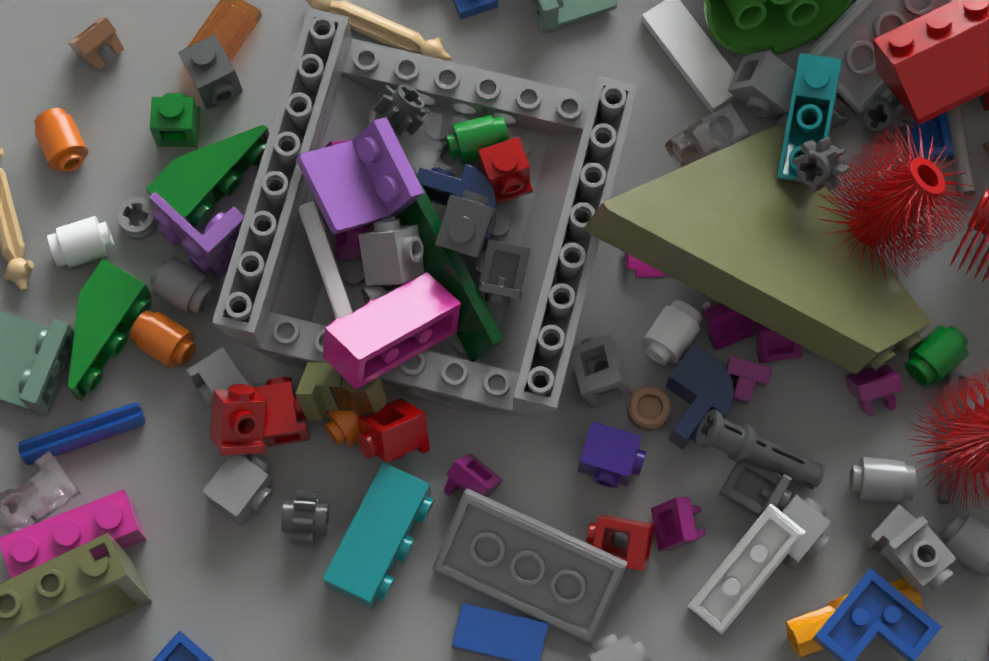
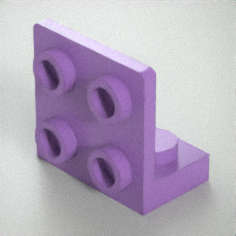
M387 117L373 120L352 141L305 152L296 158V162L333 234L398 216L424 194Z
M154 192L149 197L154 208L151 216L160 226L158 228L160 234L174 247L180 243L189 253L187 256L188 260L198 271L203 274L210 271L220 280L228 271L244 215L233 206L226 214H217L206 226V232L201 235L159 194Z

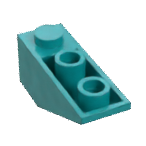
M799 53L777 179L797 182V165L792 163V159L805 155L801 145L810 140L817 144L818 141L829 137L842 59Z

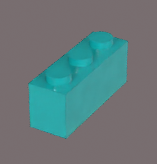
M382 462L323 577L325 586L370 609H373L377 599L384 602L395 581V578L390 576L397 560L404 563L413 547L415 539L410 537V534L416 522L424 523L433 507L435 500L429 498L431 495L430 484Z

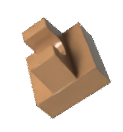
M106 17L98 18L68 42V45L76 55L82 57L96 70L101 69L105 65L98 54L101 46H108L114 54H119L124 50L115 33L117 30Z

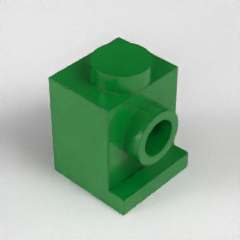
M167 93L163 97H152L149 128L157 146L198 147L201 108L196 106L194 97H188L182 93ZM166 131H177L185 133H166Z

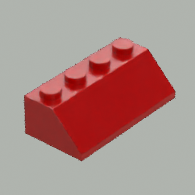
M954 0L873 39L877 74L918 125L989 92V0Z

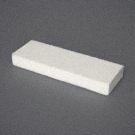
M664 0L642 14V23L711 114L737 98L728 91L736 73L680 0Z
M311 201L300 205L298 210L336 319L345 317L353 313L354 309L320 212L315 202Z
M770 504L687 607L722 635L806 531L773 504Z

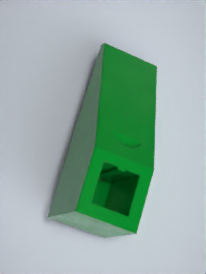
M260 125L174 158L146 188L148 196L150 197L156 192L194 228L197 225L199 227L203 226L212 217L215 211L214 206L224 195L230 196L238 189L242 183L243 174L252 165L257 166L261 163L269 137L268 128Z
M105 259L101 260L78 296L68 388L75 398L80 401L87 392L92 393L99 386L104 375L102 369L111 356L115 358L122 352L128 340L126 334L136 319L144 311L150 310L152 304L150 300L152 295L146 283Z

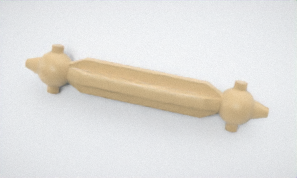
M305 0L313 9L349 17L352 30L390 47L451 61L452 57L444 50L441 44L443 41L439 37L425 41L418 32L347 1Z
M0 147V163H1V160H2V156H1V155L4 154V151H3V149H2L1 147ZM0 167V249L2 256L9 262L3 277L6 281L11 280L16 283L20 291L27 290L28 279L31 276L34 263L31 260L26 261L23 259L25 245L6 173Z

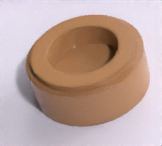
M645 386L636 390L630 397L627 407L629 420L635 427L643 431H655L663 427L668 421L671 412V402L667 394L653 386Z

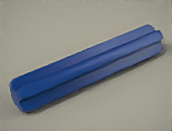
M134 402L20 441L18 443L20 457L26 465H31L145 425V416L139 403Z

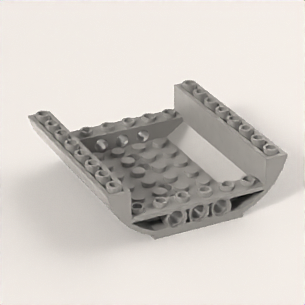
M308 8L212 324L236 341L269 357L304 370L307 362H327L323 358L325 327L329 326L336 317L298 210L299 206L311 201L315 202L335 258L336 234L330 231L296 162V158L302 153L324 148L330 141L353 140L375 120V115L377 114L373 111V107L377 104L375 98L384 87L388 85L395 90L398 86L405 84L413 87L421 94L425 102L423 109L427 112L422 117L425 122L413 136L406 130L401 136H396L416 175L419 167L427 170L437 167L452 172L455 178H461L465 165L462 166L460 163L457 166H448L441 161L442 154L448 150L446 135L452 133V124L491 115L493 118L502 116L507 127L509 140L519 137L530 165V183L533 193L496 205V224L491 240L530 248L531 250L522 285L521 300L511 298L509 306L485 301L486 292L479 291L505 341L484 358L472 362L455 333L381 375L380 379L385 392L468 413L474 411L516 416L537 415L556 410L600 239L589 234L584 226L600 205L611 198L639 85L597 76L592 95L353 39L349 17ZM479 161L468 164L480 171ZM431 202L442 222L447 206ZM481 250L479 258L458 252L477 287L485 251ZM361 254L352 261L336 259L354 312L365 305L361 293V288L366 286ZM390 284V285L393 287V290H395V289H397L401 284Z

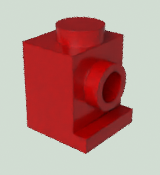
M519 137L478 150L479 169L488 178L489 183L493 187L496 205L533 193L530 183V165Z
M276 377L266 381V385L258 386L257 390L266 400L263 437L267 446L271 447L310 440L306 421L299 422V420L306 418L294 392L292 378Z
M234 384L229 386V389H219L213 392L210 439L223 456L265 453L266 445L263 442L266 400L256 388L246 384Z
M402 398L386 404L379 412L373 415L358 416L360 429L358 445L362 454L368 459L377 456L386 463L401 459L406 453L415 449L423 454L430 451L425 413Z
M603 514L598 517L597 523H590L586 543L627 561L626 568L643 571L649 565L656 524ZM617 532H623L627 535L628 545L626 547L620 548L614 543V535Z

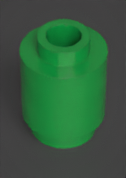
M491 115L452 124V133L446 135L451 159L459 158L462 166L478 162V150L509 140L503 117L493 118Z
M938 325L922 342L909 352V359L904 363V367L908 374L925 388H929L933 383L940 384L968 357L969 353L966 347L968 341L957 328L953 326L947 328Z

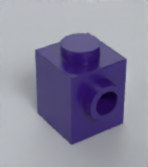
M591 421L580 457L578 472L594 476L593 481L605 487L618 488L619 484L627 486L630 475L639 476L647 452L638 449L642 436Z

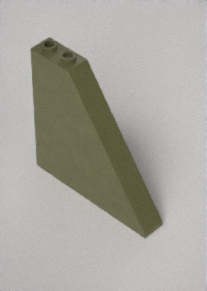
M779 124L603 202L584 226L588 233L854 374L861 372L869 366H872L875 371L879 370L896 357L894 352L897 350L901 355L910 352L923 341L919 334L932 323L903 284L897 280L886 262V275L884 276L875 248L872 273L870 246H865L861 264V252L864 243L859 242L854 249L859 241L856 240L846 249L856 237L844 242L848 239L846 237L853 233L852 231L841 234L843 232L829 233L851 228L847 226L849 224L825 221H849V219L821 208L841 210L834 205L836 204L844 209L835 201L829 198L826 200L820 196L824 194L835 197L825 186L823 189L811 193L810 185L777 179L785 132ZM836 212V213L841 214V215H843V216H846V217H848V218L850 217L849 215Z

